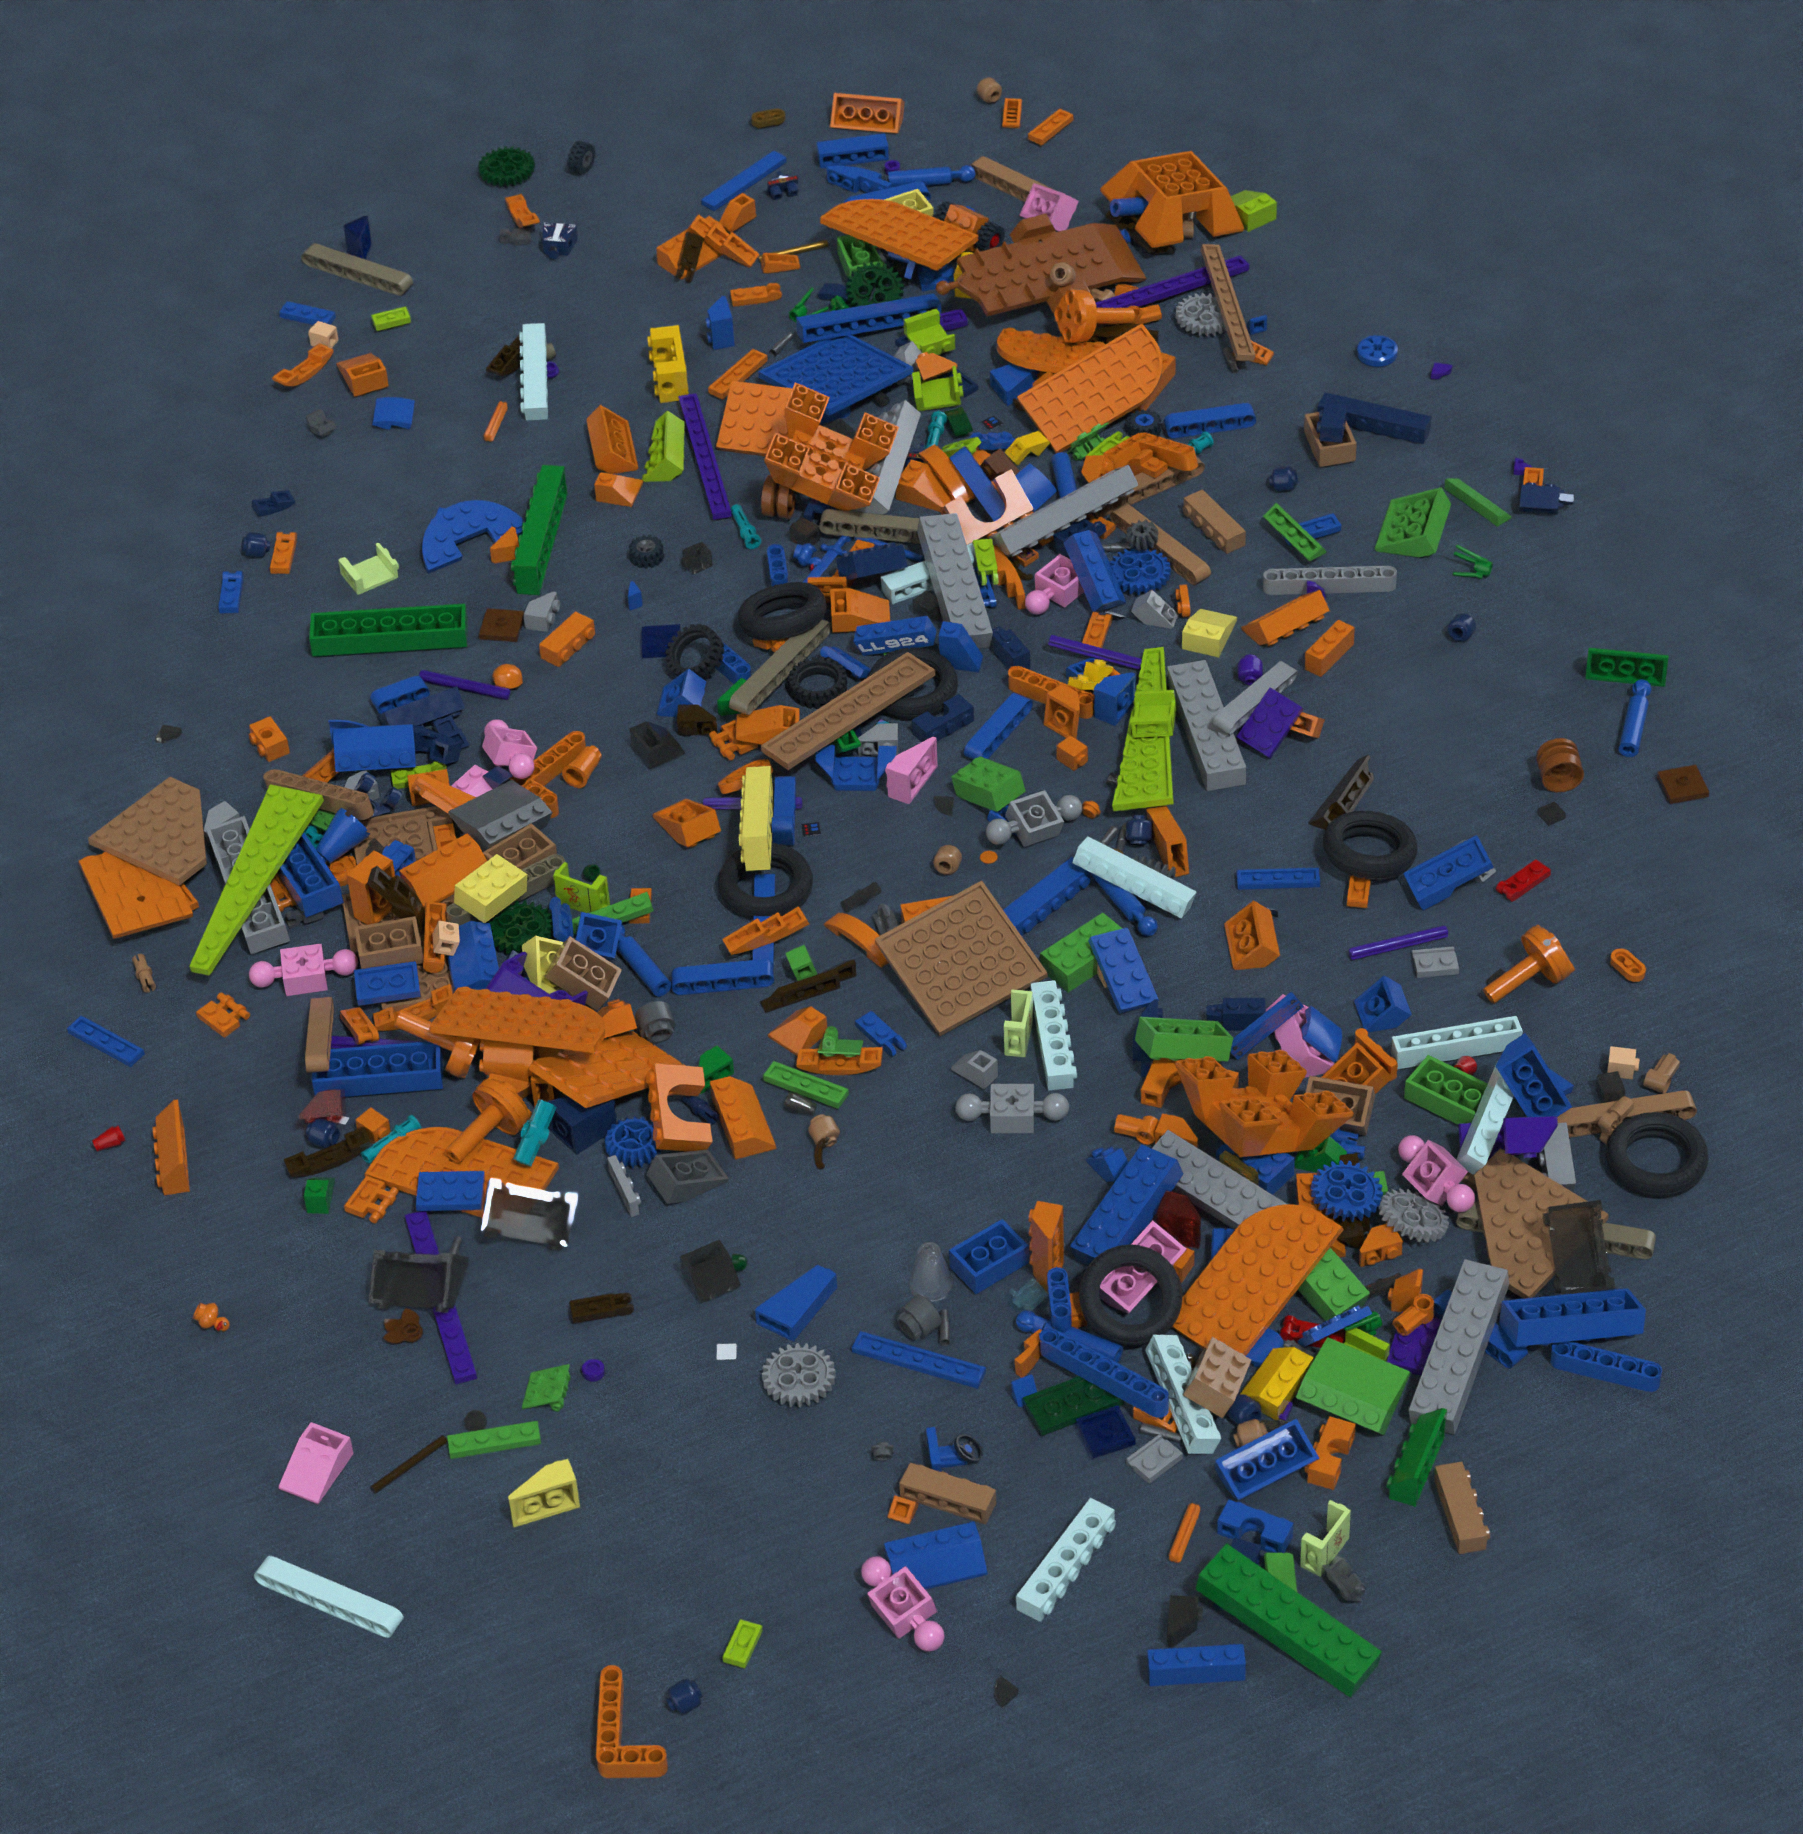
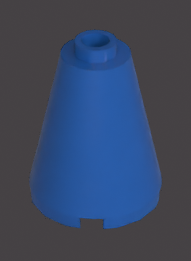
M343 808L336 812L316 848V851L325 863L331 864L371 835L366 832V827L352 814L349 817L346 816V810Z

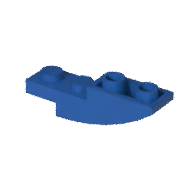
M851 166L827 167V182L857 193L859 190L870 193L892 187V183L882 180L880 173Z

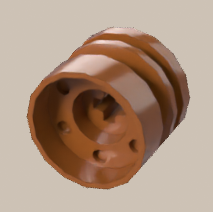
M1556 738L1547 741L1537 750L1536 759L1544 787L1553 792L1570 791L1579 786L1583 781L1584 770L1578 748L1573 741L1565 738Z

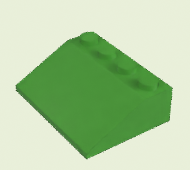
M1442 487L1392 499L1375 550L1377 552L1412 557L1435 554L1451 507V503Z
M1327 1337L1304 1376L1296 1398L1381 1435H1385L1411 1372Z

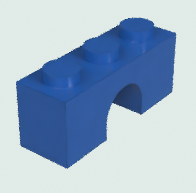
M1229 1499L1218 1518L1217 1534L1230 1539H1241L1244 1533L1256 1531L1261 1534V1550L1268 1553H1285L1293 1538L1294 1523L1285 1518L1273 1516L1263 1510H1257L1241 1502Z

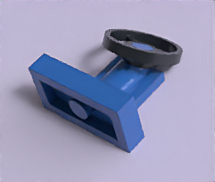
M876 248L878 255L887 264L888 268L894 267L893 259L907 263L904 277L911 279L916 264L915 261L888 252L883 248Z
M935 1427L926 1428L927 1446L932 1470L941 1472V1468L968 1465V1462L977 1463L982 1458V1447L972 1436L960 1434L954 1440V1445L938 1447ZM960 1438L969 1440V1443L959 1444L958 1441ZM973 1444H974V1446L977 1448V1451H978V1458H977V1459H976V1457H975L974 1454H973V1453H974V1449H973V1447H972Z

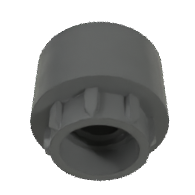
M650 1002L640 1007L635 1013L640 1034L643 1038L648 1039L649 1042L661 1043L672 1036L676 1024L670 1006L666 1002Z
M919 1294L900 1308V1314L897 1318V1323L901 1330L913 1340H917L919 1337L922 1339L926 1338L942 1324L941 1317L935 1307L924 1296Z

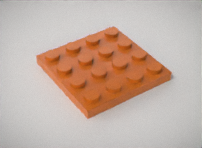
M732 381L716 449L766 456L775 433L788 438L784 408L792 388Z

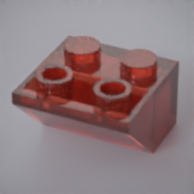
M345 1089L319 1091L299 1114V1119H305V1123H311L321 1117H326L328 1121L342 1119L341 1116L346 1115Z
M1166 1190L1157 1209V1224L1180 1244L1200 1249V1215L1188 1196Z

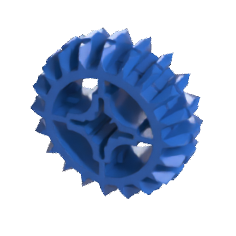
M634 1116L633 1119L626 1117L625 1121L618 1120L617 1125L612 1124L611 1129L607 1130L605 1137L607 1154L609 1157L616 1155L619 1163L623 1162L625 1167L631 1165L634 1168L635 1165H640L642 1168L644 1163L650 1165L651 1160L654 1159L655 1155L661 1154L662 1149H656V1141L653 1140V1122L651 1119L646 1121L644 1116L640 1119Z

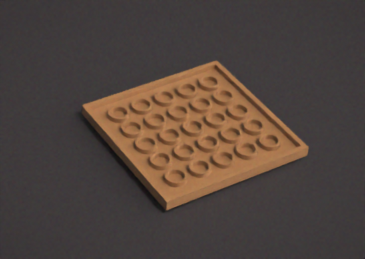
M983 881L972 885L875 938V944L939 1036L1009 999L1012 989L1025 990L1032 983L1039 982L1048 977L1047 971Z

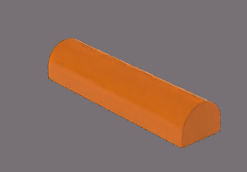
M426 901L423 968L429 973H438L444 968L445 954L433 952L432 934L438 920L446 922V903Z

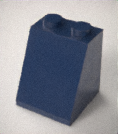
M569 1096L548 1101L557 1107L549 1124L550 1131L576 1155L604 1138L607 1130L611 1129L612 1124L617 1125L614 1099L588 1108L583 1107Z

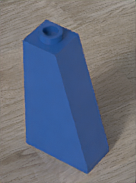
M819 1265L815 1266L755 1309L756 1324L794 1342L837 1289L836 1273L828 1268H823Z

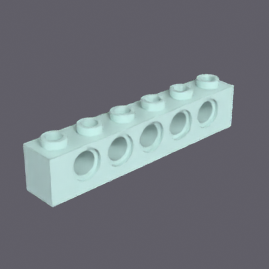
M1055 980L1032 983L1030 987L1033 992V1012L1048 1091L1073 1088V1079H1077L1076 1066L1071 1065V1063H1074L1073 1050L1069 1051L1068 1049L1071 1047L1070 1035L1065 1033L1068 1032L1067 1019H1063V1016H1065L1064 1004L1059 1002L1062 1001L1061 988L1057 989Z
M1153 1335L1145 1351L1160 1386L1168 1391L1169 1408L1188 1454H1213L1220 1443L1221 1436L1210 1411L1183 1395L1193 1371L1178 1336Z
M1092 1498L1088 1500L1016 1595V1608L1018 1611L1040 1622L1045 1615H1049L1052 1612L1054 1603L1058 1598L1061 1599L1064 1596L1069 1583L1077 1579L1081 1567L1089 1563L1093 1551L1101 1547L1105 1535L1113 1531L1116 1525L1114 1509Z

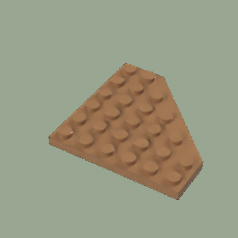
M169 777L88 837L89 844L177 885H181L207 865L200 790Z
M1501 1148L1487 1161L1484 1167L1474 1174V1184L1477 1191V1200L1482 1217V1227L1486 1239L1490 1266L1508 1270V1289L1523 1299L1533 1298L1608 1220V1213L1513 1155L1505 1154V1151Z

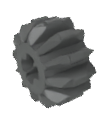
M1138 519L1137 523H1131V527L1127 528L1126 539L1132 549L1136 548L1138 552L1141 549L1147 551L1148 547L1154 548V544L1158 543L1159 532L1153 522H1148L1147 519L1141 522Z

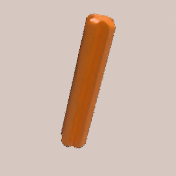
M498 402L483 435L485 441L492 442L508 409L506 402Z
M1190 1503L1187 1507L1169 1553V1560L1171 1562L1179 1563L1183 1557L1200 1514V1506L1198 1504Z

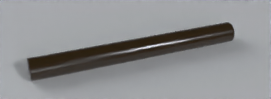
M441 1435L370 1486L371 1491L376 1494L447 1443L445 1436Z

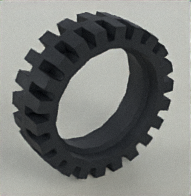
M691 624L690 628L685 626L683 627L684 632L680 630L676 632L678 636H673L671 638L673 643L669 642L667 645L670 648L666 649V654L668 655L665 656L668 662L667 665L677 677L687 669H690L702 679L703 676L709 678V673L712 672L714 674L716 672L715 666L719 668L721 665L719 661H723L724 644L721 638L706 625L697 624L696 626ZM700 638L708 639L710 649L705 659L695 667H681L680 658L686 646Z
M812 657V661L808 658L804 659V663L798 662V666L795 665L789 673L791 697L795 699L797 704L800 703L803 707L807 705L809 709H812L813 706L819 709L820 706H824L847 691L846 671L841 664L839 665L837 661L832 662L830 658H827L826 661L824 657H820L819 660L816 657ZM813 675H827L837 681L833 687L823 691H809L799 685L803 679Z

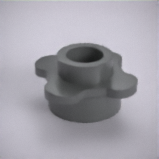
M887 1442L876 1443L871 1446V1454L875 1460H889L894 1453V1450H892L894 1446L889 1445Z

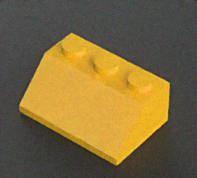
M1295 1347L1273 1348L1241 1394H1245L1257 1401L1261 1406V1412L1277 1421L1287 1404L1292 1401L1299 1391L1304 1376L1313 1363L1314 1357Z

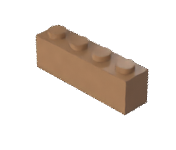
M1203 489L1184 497L1182 508L1184 515L1189 517L1208 538L1212 539L1218 548H1221L1228 554L1245 546L1246 531Z
M1463 1462L1435 1466L1434 1482L1458 1554L1486 1550L1487 1540L1490 1539V1532L1488 1526L1483 1524L1482 1508L1477 1507V1493L1475 1488L1471 1489L1469 1470H1465Z
M910 1463L899 1483L901 1498L983 1524H987L996 1505V1489L987 1485L970 1482L965 1478L951 1476L946 1472L932 1470L924 1465Z

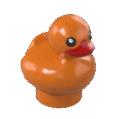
M215 1303L198 1304L193 1319L197 1320L202 1328L208 1329L214 1325L218 1332H225L230 1326L227 1318H217L218 1306Z

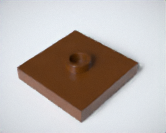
M487 608L479 632V639L517 642L524 622L525 611Z
M1696 764L1657 772V778L1670 804L1709 797V790Z

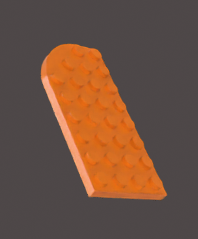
M853 200L835 206L820 217V223L829 228L836 229L843 234H848L858 240H863L873 246H878L888 252L895 253L937 271L978 242L977 234L888 200Z
M1143 323L1017 396V400L1039 431L1051 442L1050 446L1055 453L1063 452L1070 448V445L1083 432L1088 434L1097 424H1101V426L1107 422L1110 424L1149 400L1156 391L1162 376L1163 364L1160 348Z
M1006 328L1002 330L997 338L996 349L1001 357L1017 366L1058 373L1104 346L1105 343L1087 341L1066 343L1063 336L1055 337L1048 333L1036 334L1029 330L1017 331L1014 328Z
M458 987L430 1024V1033L595 1053L604 1040L605 1023L596 1011L582 1004L572 1002L569 999L556 1000L550 997H532L529 994L516 995L510 992H491L488 989L475 990L469 987Z
M429 1127L408 1132L405 1136H399L390 1141L380 1150L365 1172V1177L369 1176L383 1181L388 1187H395L400 1191L417 1196L419 1172L484 1171L485 1183L482 1210L460 1211L519 1230L555 1176L559 1165L557 1162L538 1156L535 1157L531 1167L521 1164L513 1159L517 1149L483 1139L460 1163H455L447 1156L445 1149L462 1131L447 1127Z
M1294 1204L1269 1207L1251 1215L1236 1228L1183 1296L1181 1311L1172 1329L1202 1349L1214 1337L1246 1356L1343 1232L1342 1226L1315 1209Z

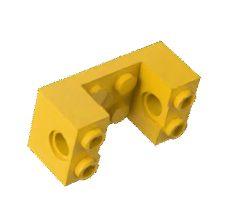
M679 325L650 328V336H647L648 347H652V350H648L649 360L653 361L654 368H656L653 371L654 382H657V385H654L655 396H659L660 403L679 401V396L689 394Z

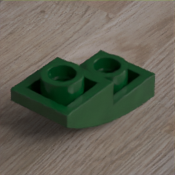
M962 407L944 411L947 421L950 423L951 431L955 436H966L969 432L973 431L968 416Z

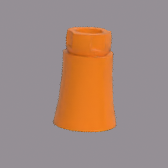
M593 745L586 746L572 762L563 768L562 776L570 786L576 788L586 786L590 775L602 758L599 749Z

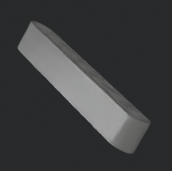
M1392 566L1268 569L1263 573V591L1268 595L1306 594L1307 581H1314L1317 585L1324 588L1326 593L1390 592L1396 588L1397 570Z
M1283 661L1278 662L1217 714L1213 724L1228 734H1233L1247 722L1270 687L1279 693L1283 692L1293 683L1298 671Z

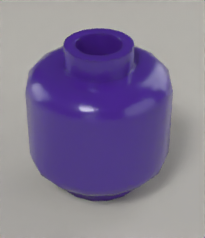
M1251 654L1243 656L1237 663L1238 679L1246 685H1252L1263 676L1262 660Z

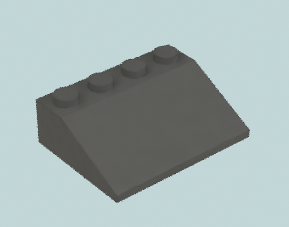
M510 780L450 810L448 814L464 834L468 833L479 844L482 852L531 823L539 830L546 827L552 811L540 797L515 781Z

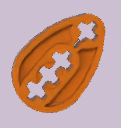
M768 759L756 760L733 771L718 783L721 793L727 794L742 789V776L746 775V767L771 766L772 774L773 768Z

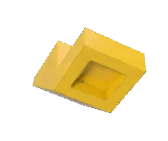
M1036 431L1016 438L1004 453L1014 463L1019 465L1030 451L1039 457L1051 442L1040 431Z
M1094 659V662H1086L1084 674H1078L1077 677H1069L1068 685L1081 690H1094L1096 684L1100 683L1104 677H1107L1113 671V667L1106 665V661Z

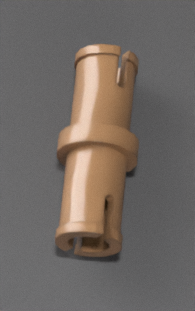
M137 954L139 961L136 955L132 958L136 968L135 974L142 984L143 991L149 993V985L152 991L156 989L152 978V969L147 965L145 955Z

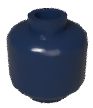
M1290 466L1275 468L1272 475L1269 476V483L1277 492L1291 491L1295 488V485H1298V475L1296 470H1293Z
M250 532L247 533L246 537L242 538V552H245L247 557L263 558L265 553L270 550V540H266V536L263 533Z
M1465 613L1457 614L1448 625L1449 636L1457 642L1467 641L1476 629L1475 620Z
M1133 815V819L1126 822V839L1131 841L1130 844L1146 845L1147 841L1151 840L1152 822L1145 820L1144 815Z
M322 1118L315 1119L306 1129L309 1142L322 1148L336 1144L340 1137V1131L336 1123Z
M1245 1394L1236 1396L1234 1403L1228 1410V1417L1236 1424L1253 1419L1260 1421L1262 1416L1260 1404Z
M683 1679L668 1689L669 1698L666 1701L673 1712L678 1710L680 1714L684 1715L701 1704L700 1698L703 1697V1694L694 1680Z

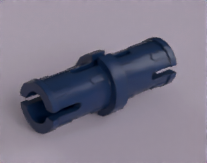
M683 1095L682 1101L692 1108L694 1114L701 1116L710 1125L716 1123L711 1116L718 1120L719 1114L709 1107L708 1102L700 1099L698 1096H688L690 1098L688 1099Z

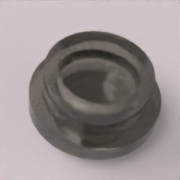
M473 1410L466 1415L464 1425L471 1432L483 1430L487 1425V1418L481 1411Z

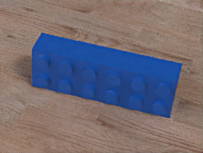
M303 832L277 874L307 918L342 904L344 901L340 884Z
M428 1041L331 1049L329 1071L312 1073L315 1099L443 1089L442 1049L440 1046Z
M1141 1144L1070 1245L1076 1260L1089 1265L1099 1254L1112 1247L1131 1245L1148 1226L1184 1173L1178 1160Z
M1628 1288L1505 1300L1501 1303L1499 1325L1516 1347H1528L1529 1345L1538 1344L1549 1345L1550 1343L1557 1342L1569 1343L1577 1340L1590 1341L1596 1338L1611 1339L1616 1336L1631 1337L1635 1334H1643L1646 1309Z

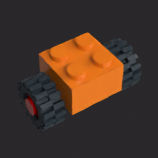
M943 201L942 205L939 204L938 210L934 211L936 214L932 216L978 235V242L965 251L975 252V249L978 248L979 252L997 248L1003 244L1002 240H1005V236H1003L1005 235V229L1002 226L989 221V218L962 205H956L950 201Z

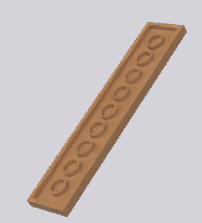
M907 652L761 745V751L789 770L934 677L935 669Z

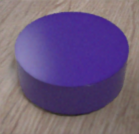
M597 1359L586 1361L582 1365L583 1377L590 1382L599 1381L605 1374L604 1364Z

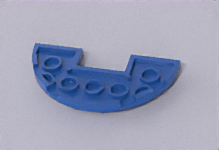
M465 501L444 509L430 522L423 537L422 557L428 574L462 560L463 556L456 546L457 543L486 531L495 543L512 526L515 527L517 537H519V535L523 534L522 525L525 521L511 509L490 501Z

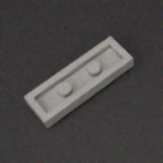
M616 1155L607 1157L610 1175L630 1216L639 1215L638 1205H641L639 1194L633 1192V1183L631 1178H627L625 1175L626 1169L623 1162L619 1163Z

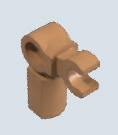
M1623 1096L1610 1109V1114L1605 1112L1601 1116L1598 1123L1602 1132L1600 1141L1606 1145L1619 1122L1634 1109V1102L1630 1098Z

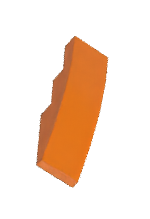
M699 214L688 227L690 232L704 238L703 241L749 268L759 256L757 251L733 232L727 233L716 223L710 224Z
M995 545L994 552L998 569V585L1006 586L1007 597L1016 598L1018 610L1025 609V593L1019 575L1008 557Z
M798 906L783 916H780L779 912L761 923L757 918L722 940L731 955L780 940L809 925V922Z

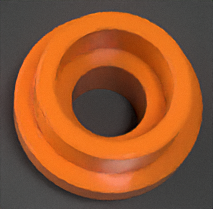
M1084 801L1082 804V813L1086 817L1094 819L1100 815L1101 811L1096 802Z

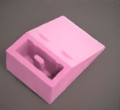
M311 1422L297 1442L279 1484V1489L319 1504L353 1455L350 1437Z

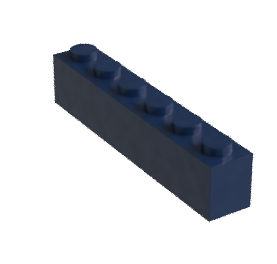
M1324 392L1317 408V412H1320V410L1324 409L1325 402L1331 403L1332 397H1339V404H1347L1346 421L1350 428L1420 444L1425 443L1431 431L1432 416Z

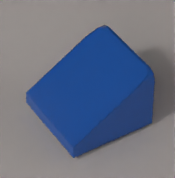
M1267 315L1249 319L1246 328L1250 335L1267 331Z
M633 581L630 582L628 592L629 610L637 609L643 605L642 593Z
M1032 1374L1011 1382L1012 1398L1018 1407L1024 1406L1022 1397L1037 1392Z

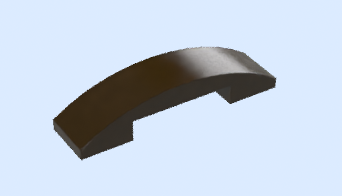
M361 1127L344 1134V1141L306 1156L304 1151L283 1159L290 1176L302 1177L319 1174L352 1160L371 1145L365 1128Z

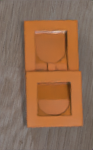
M453 823L433 826L437 849L456 840Z
M1041 1329L1024 1341L1025 1351L1014 1359L1016 1374L1021 1378L1031 1371L1041 1356L1039 1341Z

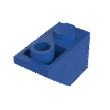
M1112 1146L1103 1149V1147L1091 1152V1157L1086 1159L1087 1163L1106 1182L1116 1181L1129 1163L1122 1148H1113Z

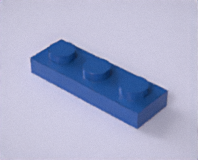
M289 301L279 311L280 318L315 325L317 321L331 325L336 318V314L333 311Z
M1334 513L1298 523L1314 539L1339 532L1342 527ZM1283 536L1288 546H1292V544Z

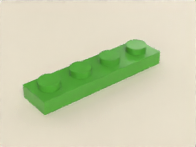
M648 892L590 912V914L622 920L623 923L654 910ZM580 916L572 919L575 936Z
M775 1061L772 1062L763 1075L765 1082L837 1109L840 1108L849 1095V1090L845 1087Z
M538 1421L447 1436L451 1459L541 1444Z

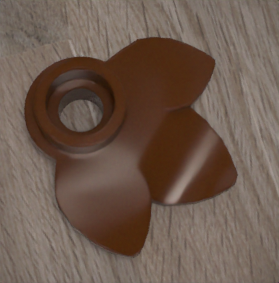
M406 1308L402 1313L401 1319H384V1326L388 1333L384 1335L383 1339L394 1344L403 1341H418L423 1335V1329L419 1325V1315L413 1310Z

